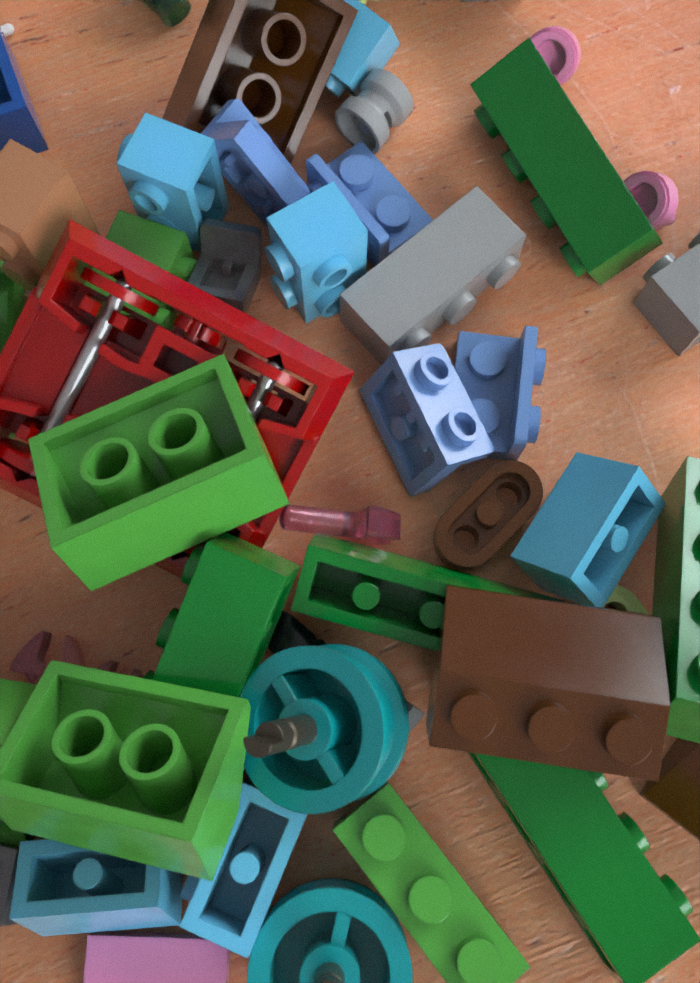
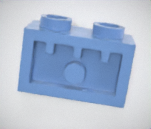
M240 99L228 100L201 133L214 139L222 175L267 228L266 218L310 194L306 183L300 178Z
M362 140L328 164L318 154H314L306 160L307 186L310 193L334 181L368 230L367 259L374 267L433 221Z
M525 325L520 338L459 331L454 368L494 446V451L486 458L517 461L527 443L535 444L537 440L541 408L539 406H531L533 385H541L546 364V349L536 348L538 327Z
M439 343L392 352L359 389L410 497L430 491L460 465L484 459L494 451V446L444 347Z

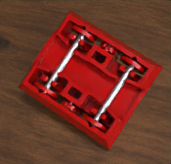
M69 219L36 287H33L0 354V488L42 508L30 446L27 443L8 438L10 433L13 432L15 433L14 436L29 442L28 439L224 354L228 338L209 329V326L268 360L266 363L238 348L233 359L261 373L260 377L230 361L228 363L269 452L286 496L289 499L355 372ZM94 267L104 272L105 274L117 279L116 282H113L112 280L98 274L97 272L93 271L92 268ZM87 281L95 285L96 287L110 293L109 296L107 297L95 291L94 289L84 285L85 282ZM134 288L193 319L178 312L172 323L176 328L174 331H171L124 306V303L127 302L154 317L156 316L160 306L132 292L131 289ZM122 310L130 315H125L123 313H120V311ZM283 368L314 384L305 401L275 386V383L278 382L305 396L309 388L308 384L283 372ZM274 390V391L278 392V394L276 395V394L272 393L271 391ZM284 506L224 533H229L263 548ZM206 540L200 544L205 546L206 542L209 540ZM197 545L153 565L182 578L188 558Z

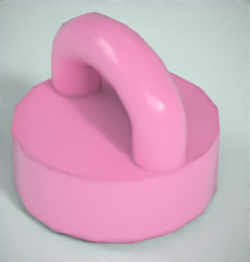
M561 26L545 27L530 37L559 84L561 85L568 81L577 71L581 60V47L577 37L569 29Z
M644 170L633 173L623 181L655 231L675 222L679 198L678 189L672 179L662 173Z

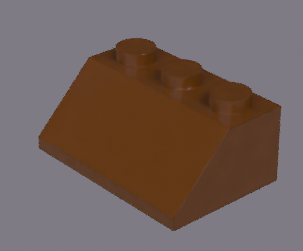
M209 0L162 119L201 134L228 100L240 99L291 164L358 10L343 0Z
M446 585L426 717L429 746L659 782L670 712V697L660 617Z

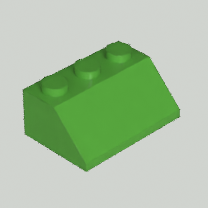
M224 354L28 439L50 547L90 591L290 504L269 452Z
M50 660L0 749V817L14 831L213 881L240 806L246 754L244 737L248 736L251 710L249 700Z

